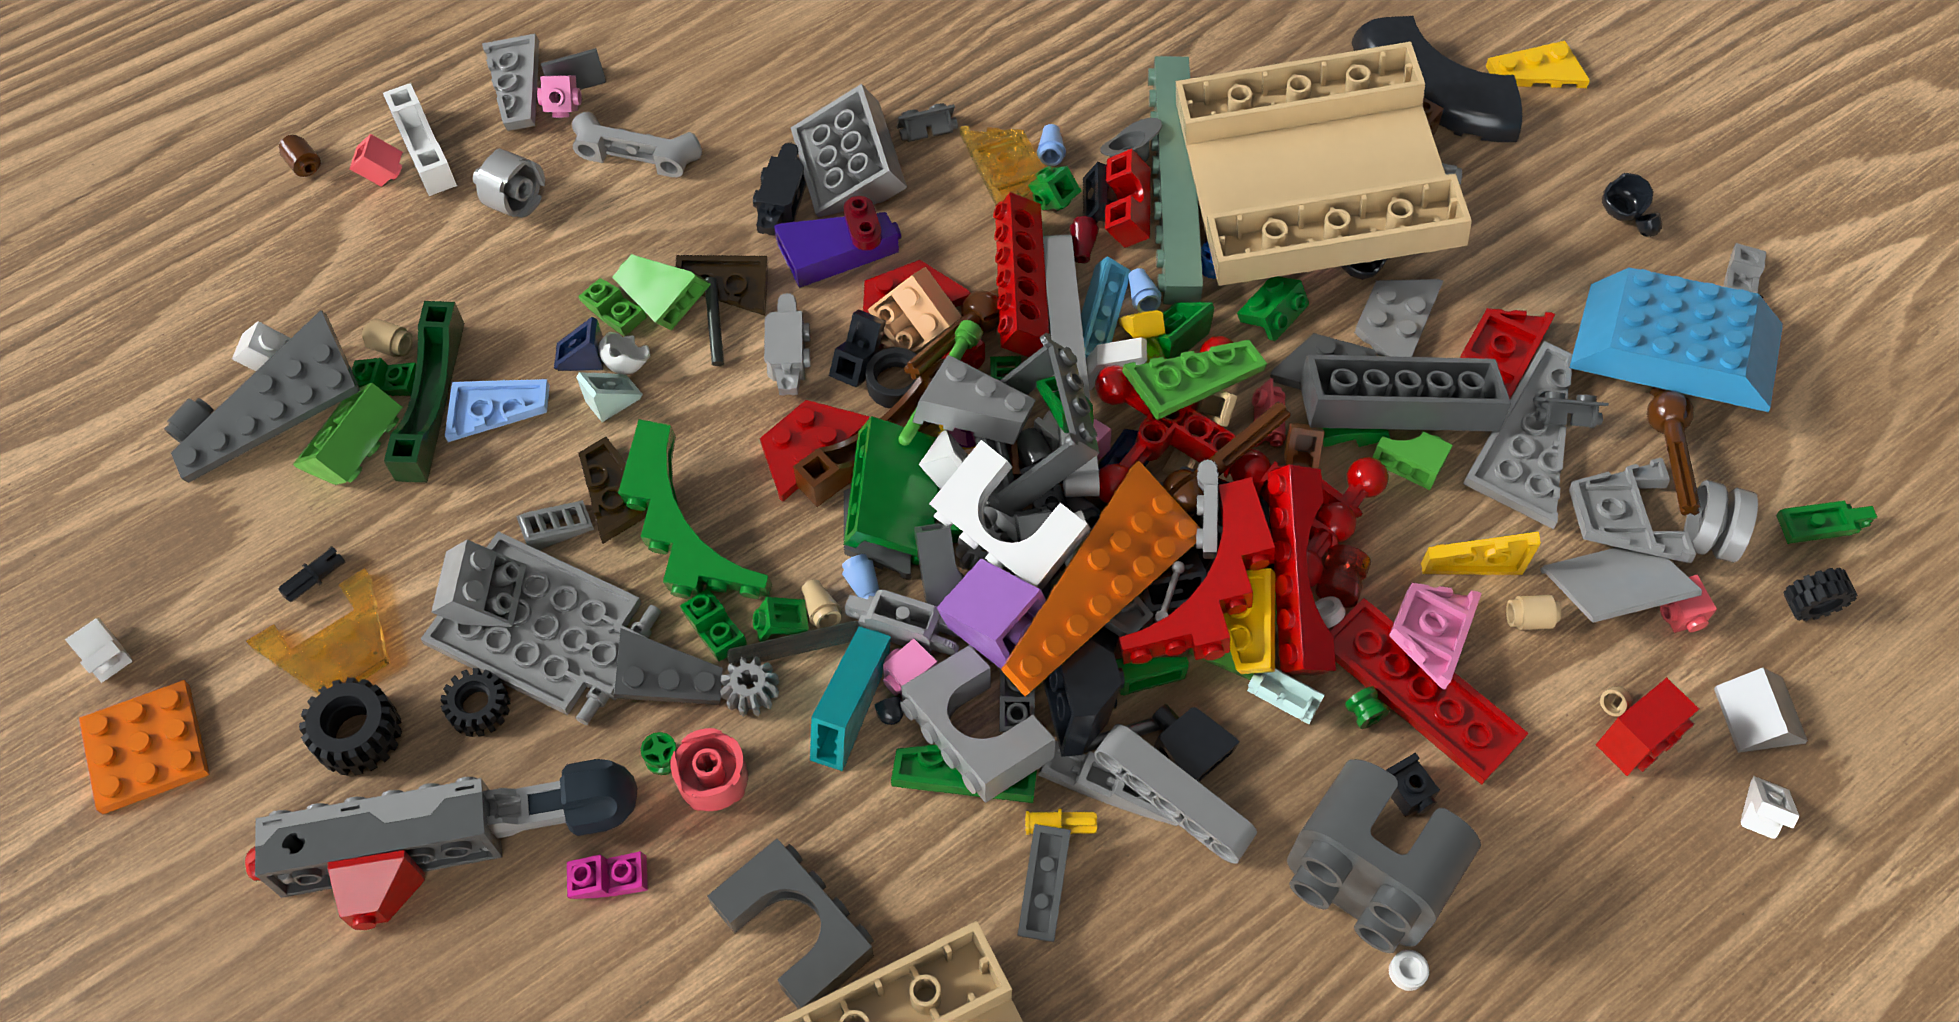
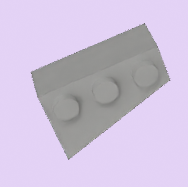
M947 355L921 396L913 423L923 424V421L940 424L943 425L945 430L953 431L954 428L972 431L974 432L973 436L1014 445L1030 416L1036 400Z

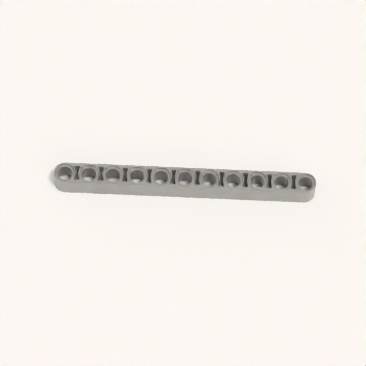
M1072 235L1043 236L1049 334L1054 342L1064 348L1069 347L1072 353L1076 355L1079 376L1084 383L1083 391L1085 396L1091 401ZM1058 425L1059 446H1062L1066 443L1065 437L1070 433H1064ZM1097 456L1063 480L1065 497L1099 496L1100 483Z

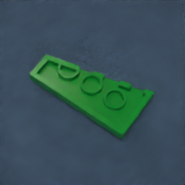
M937 745L896 749L891 777L892 787L980 797L978 793L972 794L967 789L962 775L956 768L951 769L946 764ZM1037 770L992 799L1033 803Z

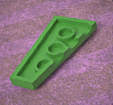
M1250 340L1210 347L1209 351L1194 353V350L1183 352L1180 357L1164 360V357L1150 359L1149 363L1136 365L1135 362L1124 364L1122 372L1156 420L1265 371L1267 362Z

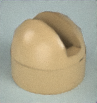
M1611 687L1603 692L1600 703L1607 714L1621 716L1632 706L1633 698L1632 694L1624 687ZM1619 697H1621L1622 702H1621L1620 705L1617 707V706H1616L1615 704H1613V703H1614Z

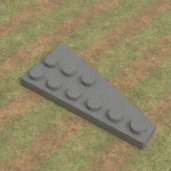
M1544 341L1510 400L1511 405L1501 430L1492 431L1463 484L1554 529L1558 520L1557 504L1560 498L1561 487H1559L1560 473L1563 468L1566 427L1565 425L1542 424L1541 420H1536V409L1541 407L1542 402L1533 401V398H1544L1545 392L1566 393L1565 399H1568L1572 369L1569 367L1573 354Z

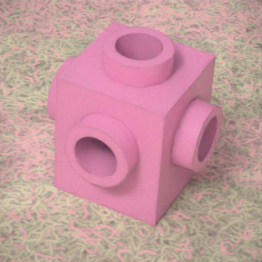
M540 76L541 88H538L537 98L539 105L543 107V112H552V117L564 118L570 117L569 112L578 111V105H581L582 96L580 88L576 87V76Z

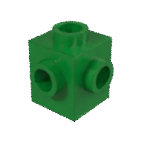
M1047 166L1035 174L1036 179L1028 185L1033 193L1034 201L1041 204L1042 210H1062L1071 203L1074 197L1082 192L1068 166L1057 168Z

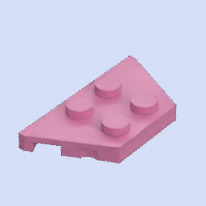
M1412 583L1405 594L1389 636L1441 688L1446 689L1452 680L1482 593L1471 590L1468 596L1453 594L1452 588L1439 586L1434 588L1425 584Z

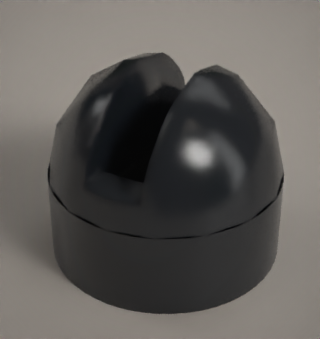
M1659 212L1647 213L1635 220L1637 229L1643 236H1656L1662 229V219Z
M901 697L887 698L874 705L877 716L883 723L895 725L900 722L904 715L900 705L902 702Z

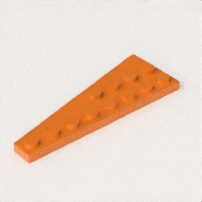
M1140 461L1136 462L1129 469L1128 474L1116 489L1114 496L1100 514L1096 524L1087 534L1058 583L1053 587L1049 597L1037 612L1031 625L1001 668L1002 672L1024 696L1028 695L1196 543L1197 528L1200 527Z

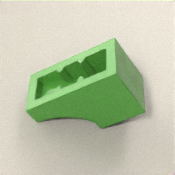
M1424 431L1421 436L1411 440H1394L1382 436L1373 458L1380 460L1388 471L1431 490L1453 445L1445 442L1439 436L1431 435Z

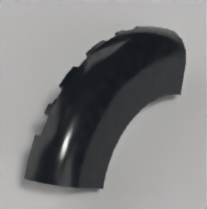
M1414 16L1373 19L1363 24L1354 34L1351 42L1354 51L1405 42L1412 43L1425 81L1424 98L1444 108L1439 122L1440 126L1454 131V135L1461 137L1463 133L1481 136V141H1518L1522 126V103L1514 75L1480 72L1448 59L1432 47L1424 38L1416 25Z

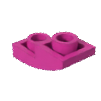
M641 851L611 858H605L600 854L567 862V897L569 899L610 897L648 890L647 855Z

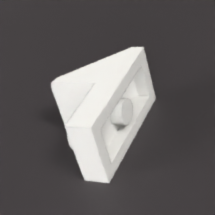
M1753 776L1741 817V825L1775 839L1783 825L1794 828L1799 818V813L1788 789Z

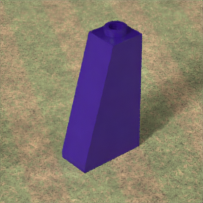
M886 212L876 213L881 226L882 241L878 247L872 250H861L853 245L845 217L781 223L774 225L777 245L798 287L801 288L899 253L898 240L902 236L896 222L892 223Z

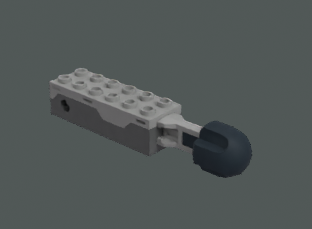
M593 759L566 764L562 770L560 781L517 789L498 788L489 790L482 778L462 777L457 779L456 783L445 785L428 783L421 785L417 790L406 792L389 790L383 792L382 796L372 798L350 797L344 803L333 805L316 803L309 805L305 810L294 812L277 810L271 812L269 816L256 818L255 846L246 854V872L249 878L254 881H262L283 898L332 889L328 873V862L405 850L416 864L426 872L502 858L501 838L513 836L521 831L566 823L570 832L577 836L608 831L621 825L634 811L638 788L634 776L625 766L610 760Z

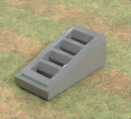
M583 500L530 511L516 516L526 544L537 550L594 530ZM577 513L581 523L574 524L571 515ZM565 518L567 526L561 527L558 520ZM552 522L554 529L547 530L546 524ZM539 527L540 532L534 533L533 529Z

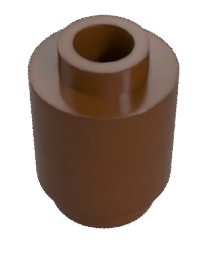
M288 135L280 141V156L297 176L307 177L319 169L321 159L304 138L297 135Z

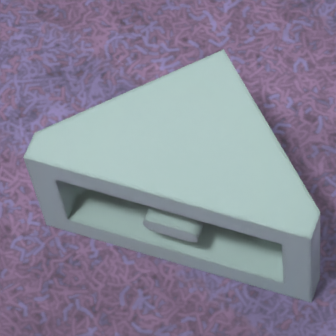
M579 372L576 377L585 402L602 423L640 400L643 395L630 378L624 374Z

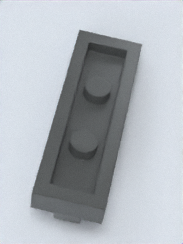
M1038 824L1034 825L1017 934L1019 937L1054 942L1071 830Z

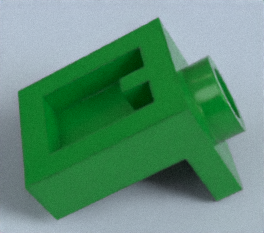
M766 597L753 614V628L757 630L758 641L766 642L771 634L804 636L809 630L805 599Z

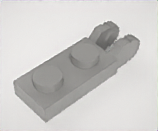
M1207 459L1200 462L1199 468H1197L1199 471L1197 472L1198 486L1204 491V495H1197V515H1204L1203 528H1197L1196 547L1197 549H1203L1204 559H1215L1218 547V468L1215 462Z

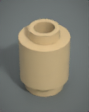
M373 319L362 330L364 345L369 349L393 357L405 356L411 349L412 334L407 332L404 327L380 319Z
M1552 595L1517 596L1515 600H1508L1507 622L1510 627H1517L1519 630L1553 629L1556 622H1559L1561 619V606L1558 601L1554 600Z

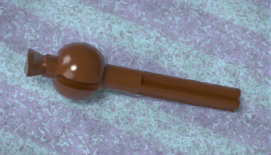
M998 289L990 292L985 290L975 291L967 296L961 307L962 317L907 362V366L904 367L905 373L910 374L914 380L918 379L951 351L956 343L955 331L963 320H970L981 327L983 333L996 329L1000 322L999 309L997 308Z
M1653 387L1649 392L1654 398L1647 407V420L1653 429L1664 434L1680 512L1684 516L1690 513L1695 516L1700 513L1699 508L1701 505L1685 430L1690 426L1694 418L1693 405L1687 397L1679 392Z
M1279 401L1208 459L1217 465L1218 477L1291 417V413L1283 403ZM1187 469L1176 470L1167 476L1162 485L1188 515L1197 512V495H1204V491L1198 486L1197 472L1199 471L1197 469L1193 472Z

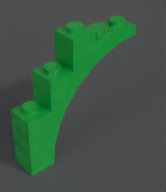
M638 419L618 494L626 503V506L631 509L645 511L646 507H648L640 536L648 550L663 555L671 551L663 583L671 591L670 594L675 597L690 599L691 595L696 596L701 593L704 584H706L708 589L716 592L725 593L727 589L740 591L739 594L741 596L751 599H759L760 595L769 597L772 583L768 575L745 569L720 556L705 544L686 522L679 508L673 485L672 459L676 435L671 425Z

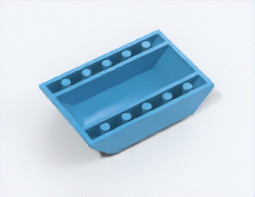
M1629 267L1591 284L1569 368L1769 412L1783 323L1758 293Z

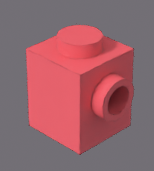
M370 134L356 147L350 170L382 187L390 179L395 180L400 174L402 165L399 162L403 152Z
M1698 574L1689 578L1702 589L1700 596L1660 606L1663 619L1670 624L1674 633L1687 629L1689 632H1696L1705 628L1709 624L1708 620L1717 610Z

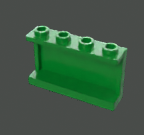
M871 416L858 432L843 545L857 548L863 541H867L910 554L911 564L919 565L914 527L936 524L937 519L934 517V514L937 510L929 503L941 490L921 468L919 463L937 437L917 431L911 443L904 446L898 440L899 435L904 429L903 426Z

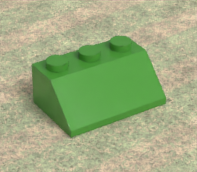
M373 383L359 387L361 391L340 402L293 465L334 485L346 483L347 481L349 483L352 482L362 471L360 464L365 457H371L380 447L381 442L378 440L383 433L390 432L399 421L397 415L403 407Z

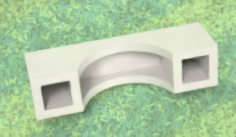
M411 83L384 92L385 100L428 195L431 196L456 187L457 185L448 162L434 137Z

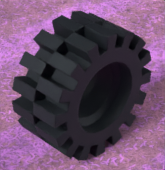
M1828 568L1825 572L1820 570L1816 571L1812 576L1809 574L1803 576V580L1794 581V585H1789L1783 592L1795 619L1799 621L1802 619L1803 621H1808L1811 618L1815 620L1819 619L1822 615L1826 617L1831 615V612H1839L1843 610L1842 607L1851 605V602L1855 601L1858 596L1846 571L1841 568H1836L1835 570Z
M473 668V675L464 670L461 671L463 678L460 680L456 675L453 676L451 681L454 685L452 687L447 684L445 685L443 690L447 695H441L440 701L443 704L441 706L442 712L456 731L459 733L464 732L466 736L473 737V733L476 732L478 737L485 736L484 729L488 728L490 733L496 730L493 726L495 722L500 725L505 722L502 714L508 716L510 709L507 705L511 703L507 695L508 692L496 675L493 676L491 671L486 669L482 674L479 668ZM477 692H484L488 695V703L480 711L467 713L463 710V703L470 695Z

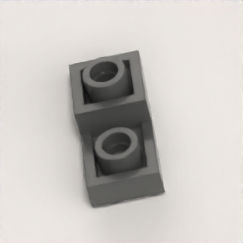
M1000 668L999 732H1006L1031 715L1035 716V688L1028 695L1024 696Z

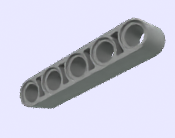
M1121 724L1114 725L1095 751V758L1102 766L1225 861L1234 864L1238 863L1255 838L1257 830L1252 823L1128 727Z

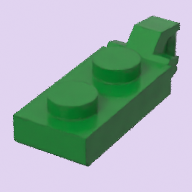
M1844 500L1784 508L1777 513L1776 517L1787 544L1850 536L1859 533L1862 530L1861 528L1871 526L1874 519H1877V514L1873 506L1852 508L1851 504H1846Z

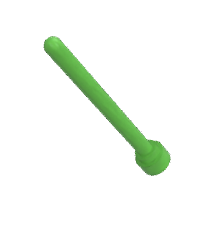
M970 320L961 321L955 331L956 343L949 355L961 360L965 351L976 346L983 336L981 327ZM916 409L899 435L898 440L901 445H909L921 424L913 423Z

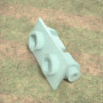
M1276 668L1275 672L1254 674L1247 690L1307 724H1310L1325 695Z

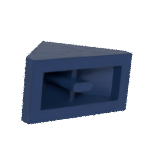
M589 318L557 342L554 369L558 371L603 370L604 362L598 350L599 342L602 340L603 335L596 318Z

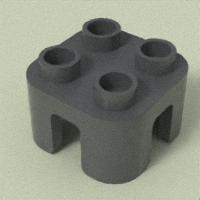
M1352 759L1346 762L1300 831L1287 858L1288 866L1295 874L1289 885L1298 897L1313 907L1326 910L1331 903L1335 904L1358 920L1354 925V930L1366 943L1382 952L1394 953L1399 944L1416 946L1433 926L1479 851L1481 842L1476 832L1464 820L1445 808H1438L1432 814L1407 854H1397L1373 838L1371 827L1396 790L1398 781L1394 775L1375 764L1364 760Z

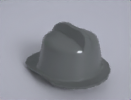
M1145 118L1136 121L1122 130L1113 139L1103 144L1100 151L1106 156L1113 157L1132 148L1146 162L1149 158V141L1161 131L1162 122L1158 118Z

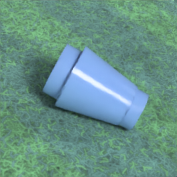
M1048 124L1043 128L1037 156L1043 164L1056 166L1065 157L1066 150L1060 128L1055 124Z
M1137 268L1132 270L1128 278L1133 307L1140 312L1156 310L1161 303V292L1144 269Z
M866 554L856 555L846 560L842 564L844 569L842 575L857 597L868 599L869 596H875L876 591L879 590L873 560H869Z

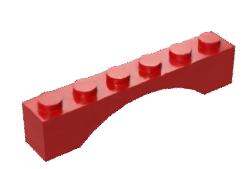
M1287 465L1268 472L1272 539L1275 545L1274 572L1280 668L1286 674L1314 676L1336 671L1334 637L1325 625L1315 604L1307 569V546L1310 529L1316 513L1324 502L1322 474L1319 468Z

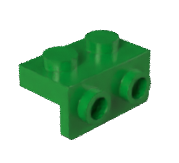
M1280 276L1271 277L1237 312L1240 323L1264 327L1268 339L1276 341L1309 306V300L1301 280Z

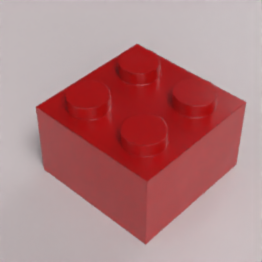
M1666 677L1619 716L1597 742L1596 746L1626 776L1631 774L1636 768L1644 772L1658 759L1659 755L1664 751H1669L1695 725L1690 719L1699 708Z

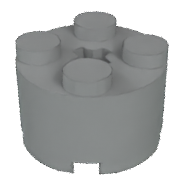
M499 148L484 161L481 167L474 171L473 182L476 184L477 195L483 205L508 216L523 218L530 215L539 205L542 196L538 195L540 185L545 187V175L539 164Z

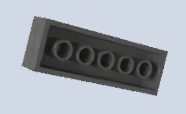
M1307 354L1299 381L1310 428L1500 431L1511 405L1496 359Z

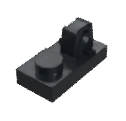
M1097 162L1083 177V216L1091 217L1097 223L1099 221L1105 222V207L1113 203V201L1107 199V191L1109 189V185L1106 183L1107 165Z

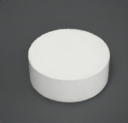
M1325 597L1315 602L1327 628L1335 626L1344 618L1345 609L1338 598Z
M1403 950L1397 953L1390 962L1389 975L1396 986L1403 990L1413 991L1420 988L1428 979L1429 965L1420 953L1413 950Z

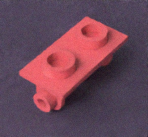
M1270 378L1260 388H1257L1253 394L1254 421L1278 401L1285 405V393L1281 387H1273V378ZM1285 422L1255 447H1258L1264 441H1269L1270 445L1274 447L1281 446L1286 439Z

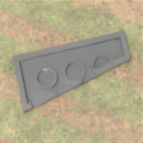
M536 34L482 43L487 56L488 68L491 71L493 87L496 90V99L501 118L507 131L535 126L540 43Z

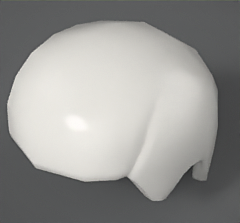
M608 332L599 342L598 350L602 361L611 371L617 374H633L650 358L649 347L647 345L638 347L635 344V337L633 335L622 337L618 333Z

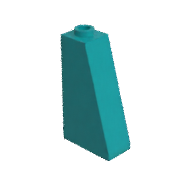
M858 627L811 717L810 761L840 771L844 770L884 673L883 664L886 657L890 654L891 636L876 630Z

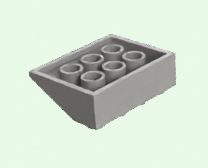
M862 84L791 127L795 145L798 147L799 159L804 166V176L813 207L818 217L843 212L845 202L854 196H865L873 204L886 201L907 188L880 103Z

